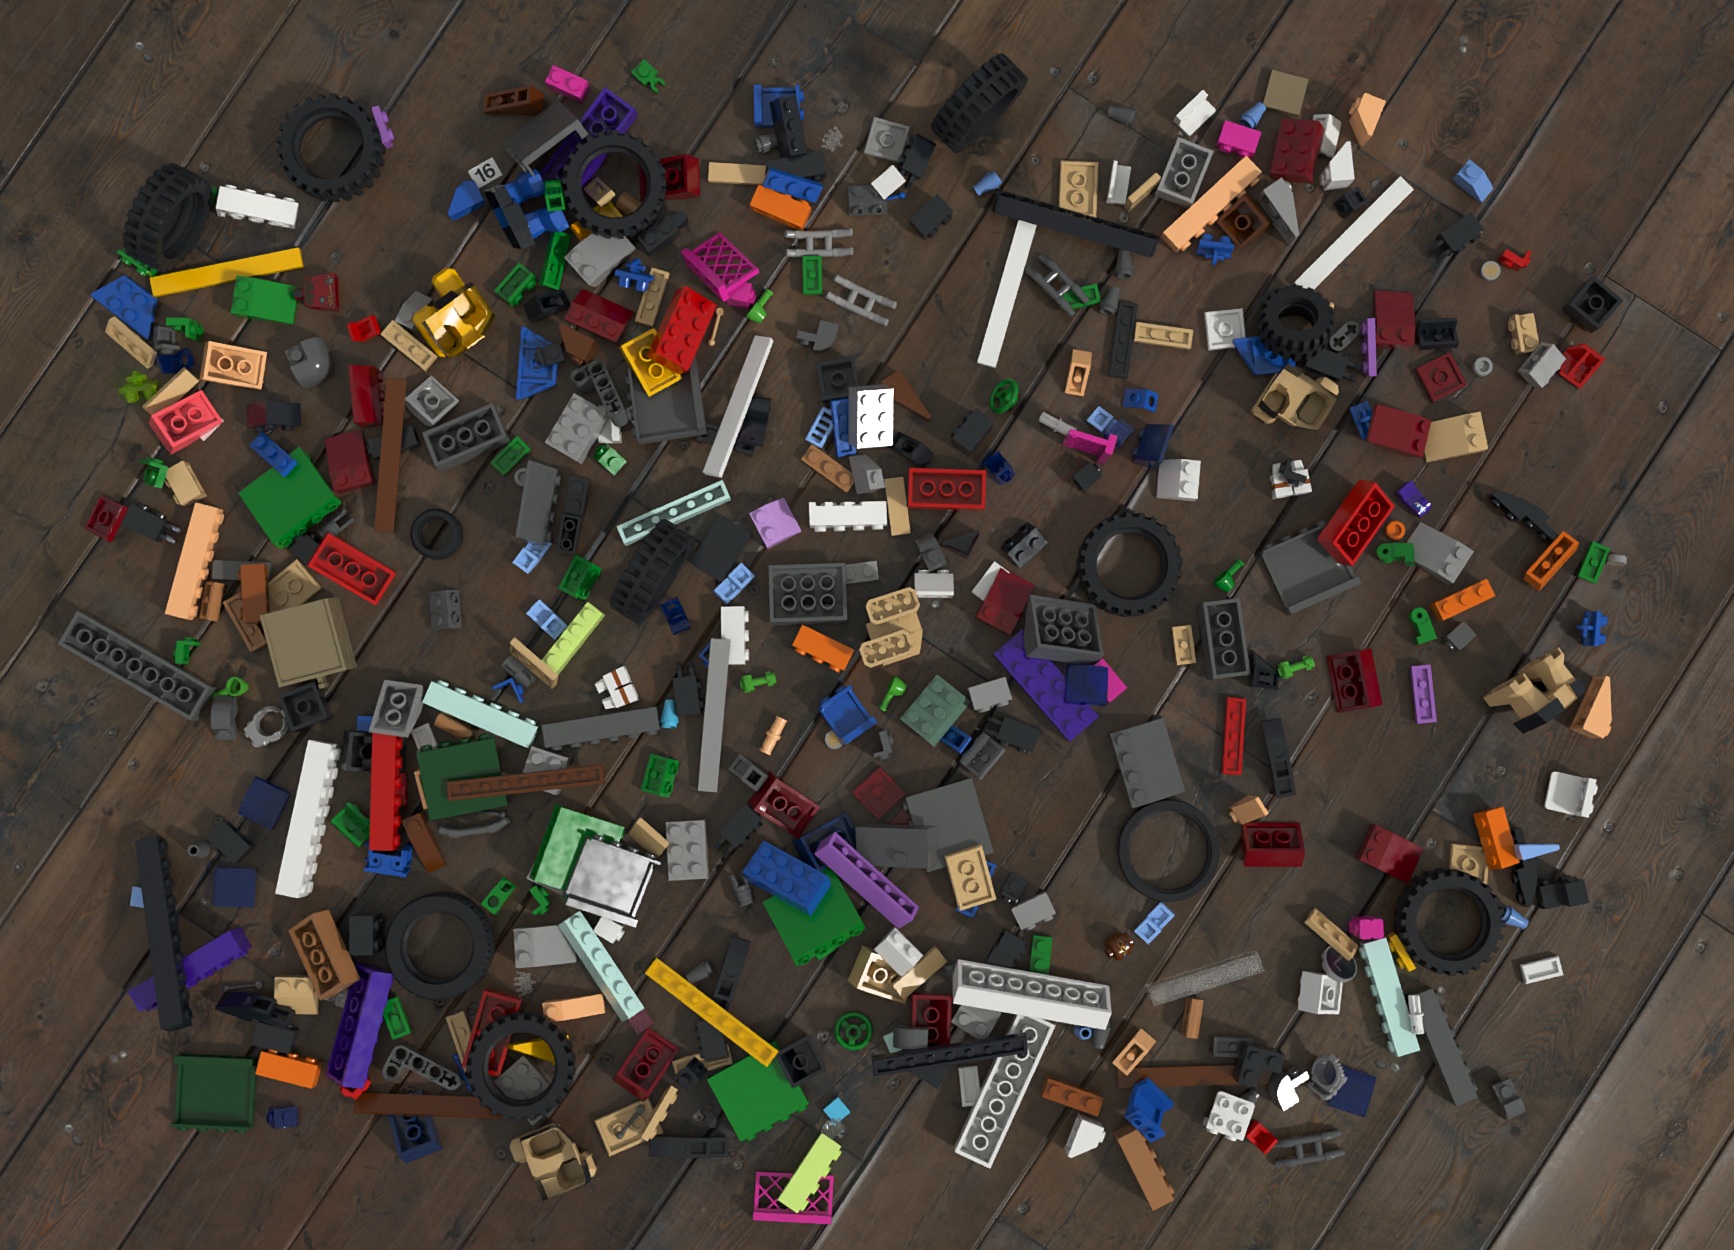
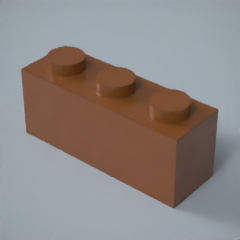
M264 563L241 565V570H238V580L242 585V589H239V599L242 601L243 607L240 608V619L246 624H260V615L270 613L268 566Z
M1046 1075L1040 1093L1043 1098L1097 1117L1104 1099L1100 1093Z

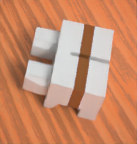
M1301 460L1292 461L1290 465L1291 471L1307 476L1305 484L1298 487L1290 486L1287 484V481L1279 479L1281 473H1278L1281 463L1272 465V476H1270L1273 490L1272 499L1312 492L1308 470L1304 469Z
M625 666L604 675L603 679L595 683L599 693L609 690L611 695L602 700L605 709L620 708L640 700L634 685L630 684L632 681Z

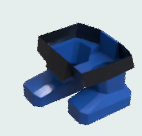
M531 169L535 174L534 176L529 172L525 173L522 171L518 173L515 181L504 185H496L484 191L502 230L513 248L523 249L535 245L533 239L545 231L561 232L569 228L562 210L548 212L547 204L534 211L523 213L520 207L523 202L529 198L545 194V184L536 169Z

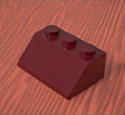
M582 289L572 301L564 319L568 324L616 346H620L635 312Z
M348 365L354 423L362 428L383 426V401H385V391L382 390L381 385L384 382L383 372L376 366Z
M1372 648L1327 656L1337 713L1383 705Z
M1245 823L1241 825L1244 867H1302L1305 847L1300 823Z
M912 992L910 994L909 1027H925L928 1029L927 1047L950 1044L951 995L926 992Z

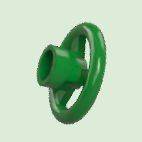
M1004 379L993 389L989 399V406L994 413H1003L1009 408L1014 407L1017 403L1019 388L1014 379ZM1010 384L1006 390L999 392L1003 386ZM995 398H999L1000 408L995 406Z
M852 1011L843 1014L837 1020L834 1034L837 1042L843 1048L859 1050L870 1042L873 1027L867 1016L860 1012ZM856 1017L864 1023L859 1026L856 1024L850 1025L845 1020ZM841 1025L846 1029V1036L849 1039V1044L846 1043L841 1037ZM852 1028L857 1030V1033L854 1035L850 1033ZM867 1029L865 1039L861 1043L855 1044V1040L861 1036V1031Z

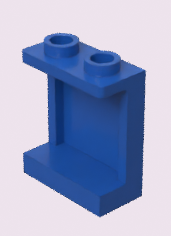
M761 84L754 85L755 127H774L769 102L781 97L796 96L800 119L804 120V109H800V102H804V91L800 90L799 84H796V87L762 88Z
M843 685L835 691L837 695L832 698L827 696L820 701L821 706L817 708L843 746L878 723L874 717L869 716L852 691L853 687L851 685L847 688Z
M1147 1077L1133 1085L1125 1118L1151 1143L1165 1136V1131L1160 1127L1163 1113L1172 1109L1174 1102Z

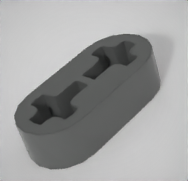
M1355 321L1345 323L1329 339L1328 348L1332 352L1343 350L1360 333L1359 324ZM1347 326L1349 328L1353 326L1355 328L1353 330L1355 334L1350 333L1348 336H1346L1345 333L1348 331ZM1341 337L1343 340L1340 342V346L1334 347V340L1337 341Z

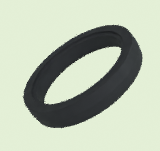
M1165 799L1140 807L1128 818L1119 835L1117 854L1121 871L1135 890L1153 900L1175 902L1196 895L1208 885L1218 867L1220 846L1212 823L1200 810L1186 802ZM1164 811L1179 812L1191 818L1203 832L1207 845L1206 861L1200 874L1188 885L1173 890L1158 889L1145 883L1135 872L1130 859V842L1136 828L1147 817Z

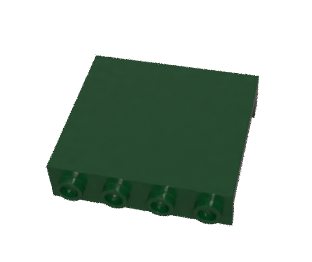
M484 733L478 735V738L475 739L464 737L460 738L459 742L443 741L439 743V746L432 747L431 744L420 746V749L417 750L416 755L430 821L508 805L506 795L448 801L446 782L502 776L494 735Z
M180 1053L174 1056V1064H178L175 1119L170 1124V1127H177V1130L196 1128V1131L216 1129V1132H227L230 1129L235 1130V1133H246L247 1130L254 1127L257 1079L255 1073L258 1057Z

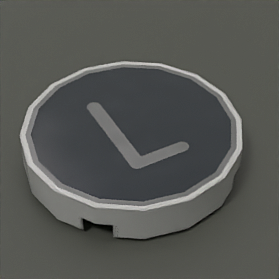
M1332 946L1326 948L1321 954V958H1323L1322 967L1332 980L1346 983L1355 977L1357 965L1354 958L1348 961Z

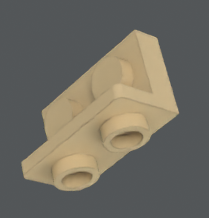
M1534 313L1514 314L1508 321V329L1512 332L1511 347L1515 350V355L1532 353L1539 345Z

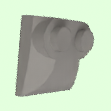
M430 376L405 399V405L408 410L424 425L431 428L439 425L441 419L459 403V400L433 376Z

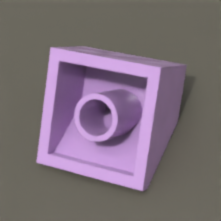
M784 498L768 503L749 513L768 549L802 532Z

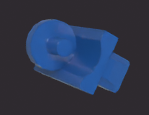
M1211 234L1202 235L1196 255L1211 259V265H1216L1217 260L1224 261V259L1231 258L1234 244H1231L1230 237L1222 236L1219 242L1212 241L1213 236Z
M637 258L633 259L632 263L627 262L626 267L630 268V270L615 269V275L619 276L620 287L631 288L632 279L636 280L635 290L644 292L647 291L649 282L654 281L655 275L640 272L645 271L646 267L641 265V260Z
M1368 401L1349 408L1361 440L1367 438L1373 414Z
M1586 611L1582 619V625H1576L1577 630H1582V646H1599L1606 643V636L1601 634L1600 630L1602 626L1607 625L1608 617L1602 615V612Z

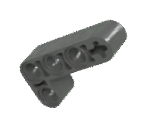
M592 361L571 373L570 378L578 392L586 393L595 388L597 389L614 426L621 427L628 422V414L602 361Z
M401 1043L394 1047L382 1070L384 1078L391 1081L401 1076L405 1068H408L448 1090L457 1089L464 1081L461 1071L408 1043ZM399 1048L406 1051V1057L399 1056ZM416 1057L423 1060V1066L416 1065ZM390 1066L396 1067V1075L390 1073ZM433 1066L440 1069V1075H435L432 1072ZM452 1076H455V1077H456V1078H455V1081H456V1082H455L454 1084L451 1083V1081H452L451 1077H452Z

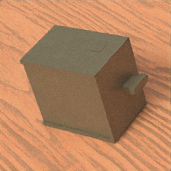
M339 597L325 598L260 615L279 687L316 678L318 680V688L322 689L329 687L326 675L357 668Z

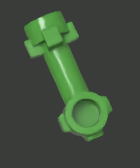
M1306 655L1302 657V661L1289 665L1288 661L1278 664L1277 671L1282 679H1287L1294 676L1292 673L1303 668L1307 671L1311 670L1312 667H1315L1312 656L1307 657Z
M768 671L765 672L766 676L752 679V675L743 676L740 681L741 689H743L744 693L755 691L754 686L767 683L769 687L774 686L773 684L777 683L775 672L771 673Z

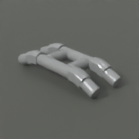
M852 228L820 231L785 230V238L806 240V250L785 249V256L803 258V256L842 257L853 255L852 247L832 249V238L852 236L853 230ZM813 238H824L825 249H813Z
M837 274L834 276V282L851 290L847 300L828 291L825 295L826 299L872 322L884 326L888 325L889 319L871 312L872 307L876 302L895 309L897 302L871 292ZM858 294L868 298L864 309L853 304Z

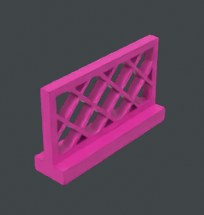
M720 232L692 251L688 248L680 251L686 265L723 302L730 298L728 295L730 291L759 273L758 268ZM718 241H722L721 245L713 246ZM711 251H719L718 255H710ZM724 251H731L730 254L723 255ZM701 252H706L705 256H697V255L700 254ZM728 260V263L720 264V261ZM733 260H741L740 264H732ZM708 261H715L714 265H707ZM738 269L737 273L729 274L730 270ZM743 269H751L747 273H742ZM717 270H725L724 274H716ZM727 279H735L730 284H726Z
M1070 429L1063 439L1062 445L1098 456L1096 463L1104 465L1113 453L1118 436L1110 434L1106 439Z
M756 1171L753 1220L831 1224L834 1176L827 1175L825 1178L821 1177L820 1180H830L829 1189L822 1193L818 1188L817 1191L821 1196L813 1203L807 1198L811 1205L806 1210H799L796 1213L789 1207L781 1209L776 1204L778 1199L774 1201L767 1193L774 1185L782 1192L783 1189L777 1182L782 1177H788L790 1180L794 1173ZM760 1176H768L774 1183L764 1190L760 1185ZM772 1176H773V1177H779V1178L775 1181V1180L772 1178ZM759 1188L763 1191V1193L760 1196ZM828 1192H829V1200H828L827 1197L825 1196V1194L828 1193ZM765 1194L772 1203L767 1208H758L759 1198ZM822 1197L828 1202V1211H819L815 1206ZM774 1204L777 1207V1209L770 1207ZM813 1206L816 1211H811L809 1209Z

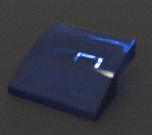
M1067 665L1065 703L1107 705L1108 667Z
M256 776L241 803L238 814L272 831L276 826L280 813L285 809L291 793Z
M215 867L213 907H254L256 868Z
M1343 1067L1342 1070H1344L1343 1073L1347 1077V1081L1337 1091L1335 1096L1328 1099L1327 1105L1365 1117L1376 1077Z

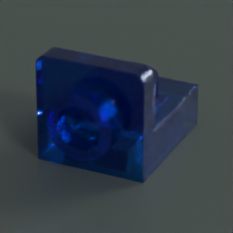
M999 451L984 462L985 467L996 478L1000 486L1008 483L1015 476L1012 466Z

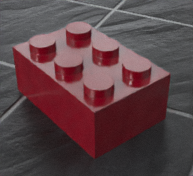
M1282 118L1270 174L1276 181L1282 177L1284 181L1313 184L1324 134V127L1319 121Z

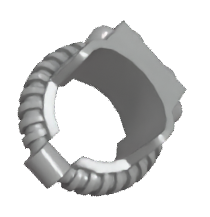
M268 705L258 710L254 714L253 720L248 721L247 726L243 729L247 738L250 737L254 747H262L263 745L266 746L270 741L280 740L281 737L287 734L290 727L282 707ZM271 711L280 713L284 717L281 730L273 735L264 733L260 725L263 716Z
M1322 1054L1314 1060L1311 1075L1313 1074L1311 1079L1313 1081L1309 1082L1307 1086L1311 1092L1318 1094L1322 1100H1328L1335 1096L1337 1091L1347 1081V1077L1343 1073L1344 1070H1342L1343 1067L1338 1062L1339 1058L1333 1054ZM1326 1061L1334 1064L1336 1078L1332 1084L1328 1083L1324 1077Z

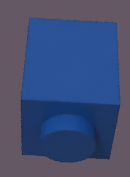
M466 180L456 188L448 211V215L453 221L487 205L474 180Z

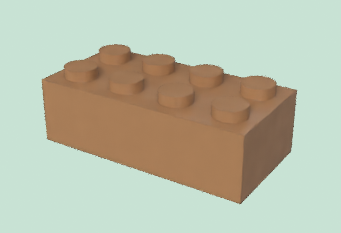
M329 909L311 914L288 930L319 1000L336 996L360 980V976Z
M1131 1123L1114 1131L1113 1133L1152 1210L1154 1211L1173 1201L1174 1199L1171 1194L1175 1192L1167 1178L1163 1179V1176L1166 1174L1158 1160L1154 1161V1158L1157 1156L1150 1144L1145 1143L1147 1139Z

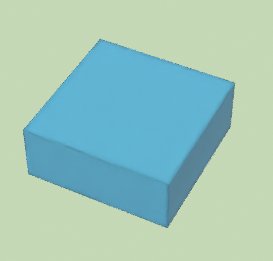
M838 1096L823 1109L835 1125L851 1112Z

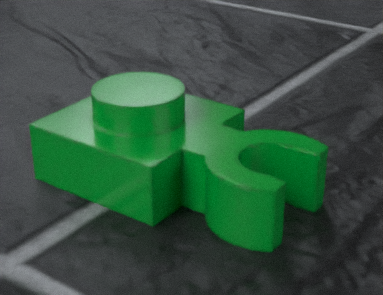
M645 59L631 71V74L644 87L650 84L652 91L656 94L658 93V89L655 88L657 83H660L663 87L665 86L663 79L656 78L658 71Z

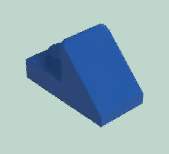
M952 725L940 741L961 754L972 738Z

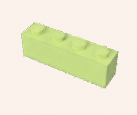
M587 602L541 661L559 675L604 618L605 614Z
M821 1132L777 1199L796 1213L799 1210L803 1211L809 1203L806 1199L810 1193L814 1195L820 1184H818L820 1178H825L829 1173L831 1161H836L842 1153L839 1150L841 1145Z

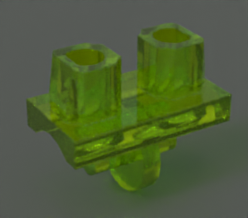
M135 370L132 372V377L126 378L127 383L133 382L134 384L123 385L122 388L118 389L120 394H124L126 402L131 403L139 400L138 391H143L144 399L149 400L156 394V388L159 386L158 380L142 382L147 380V375H140L139 371Z

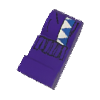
M1411 480L1394 493L1418 518H1421L1432 508L1431 504L1422 496Z

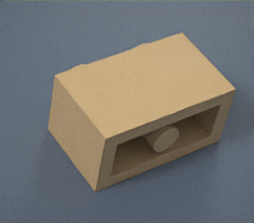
M181 461L168 468L164 481L174 491L173 498L177 504L188 507L207 496L188 462Z

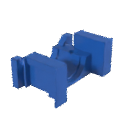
M370 838L366 842L365 846H369ZM406 842L402 852L392 855L383 854L380 850H369L368 847V856L365 859L368 863L364 867V871L407 877L410 872L409 866L413 861L412 843Z

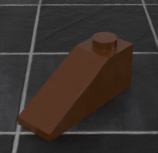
M532 85L484 94L483 112L488 114L525 115L542 112L544 93Z
M900 370L881 381L880 385L884 384L893 388L894 403L927 422L931 420V415Z
M425 812L402 820L407 835L427 872L430 873L446 866Z

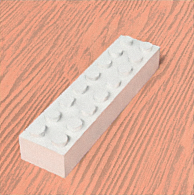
M308 740L275 894L301 898L308 896L312 892L313 882L311 880L318 866L316 857L321 852L322 844H320V839L325 833L326 825H324V820L330 811L328 801L329 798H332L334 792L332 783L338 773L336 764L342 755L341 744L321 740Z
M959 959L953 973L954 1004L1106 1030L1112 1014L1110 991L1107 985Z
M1014 1015L1005 1035L1025 1032L1027 1035L1028 1053L994 1058L955 1143L954 1152L987 1168H991L1056 1026L1054 1022L1046 1019Z

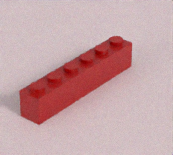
M372 733L369 850L393 851L397 850V846L400 845V835H397V831L401 824V817L398 815V807L401 806V796H398L402 785V778L399 776V768H402V757H399L400 749L403 746V739L399 736Z

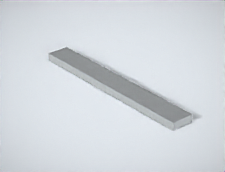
M711 638L698 791H718L731 639Z

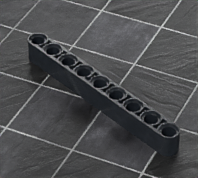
M1005 191L996 192L992 211L999 215L1147 257H1154L1160 239L1157 235Z

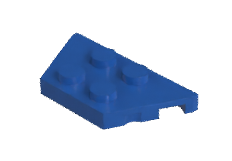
M124 275L90 295L147 340L152 339L151 328L152 322H155V309L158 298L132 278Z
M521 326L516 400L525 399L557 384L558 364L544 368L541 364L537 363L534 353H537L536 347L540 346L542 348L553 343L524 326Z
M1259 336L1232 340L1233 345L1254 376L1278 373L1287 364L1295 367L1296 361L1289 358V360L1283 359V356H1275L1272 350L1268 351L1264 347L1265 343H1261Z

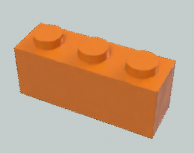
M758 185L750 203L751 210L797 230H804L812 212L808 202L801 199L796 201L792 199L791 195L780 194L762 185Z
M1563 531L1525 573L1524 581L1537 591H1540L1577 550L1579 542Z
M1484 579L1429 604L1437 622L1495 597V594L1488 580Z
M804 625L801 626L792 645L796 647L794 651L804 656L808 653L813 656L812 660L820 664L823 661L830 664L829 668L840 672V670L845 671L854 652V649Z
M1504 807L1489 808L1474 813L1475 824L1489 870L1503 869L1520 863L1513 848L1514 842Z
M265 1049L261 1051L255 1074L312 1089L317 1086L322 1063L317 1062V1058L298 1057L299 1054L294 1052L286 1054Z

